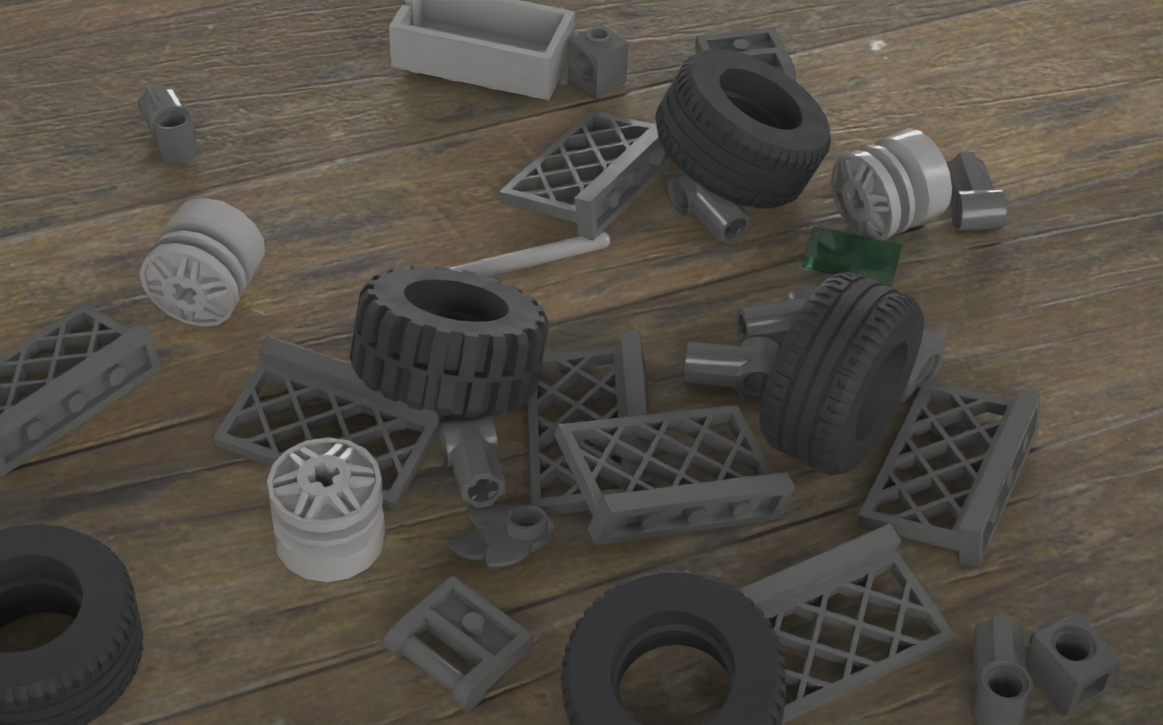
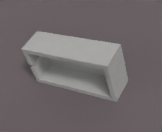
M405 0V5L401 6L389 25L391 67L408 70L412 73L446 78L451 81L479 85L492 90L526 95L530 98L550 100L569 62V39L574 37L575 11L521 0Z

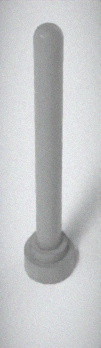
M605 231L594 241L577 236L450 267L449 269L462 272V270L476 273L477 276L487 278L488 276L491 277L605 249L610 244V236Z

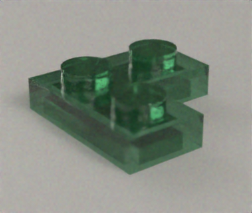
M813 226L804 254L802 268L831 275L852 271L892 288L903 245L845 233L835 229Z

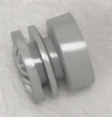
M907 128L877 140L874 144L866 145L842 155L837 159L832 170L831 184L833 196L840 215L857 236L871 243L884 241L895 234L906 231L908 227L943 214L950 205L952 184L950 171L944 156L933 140L919 130Z
M208 198L188 200L176 209L165 226L162 236L157 239L152 251L146 256L139 272L142 287L155 305L166 314L183 323L201 327L219 325L230 318L246 286L249 285L265 255L264 238L254 222L243 212L229 204Z
M326 437L304 441L286 450L273 463L267 479L277 555L288 570L305 579L331 582L349 579L368 569L381 554L386 534L382 508V479L379 465L367 449L349 440Z

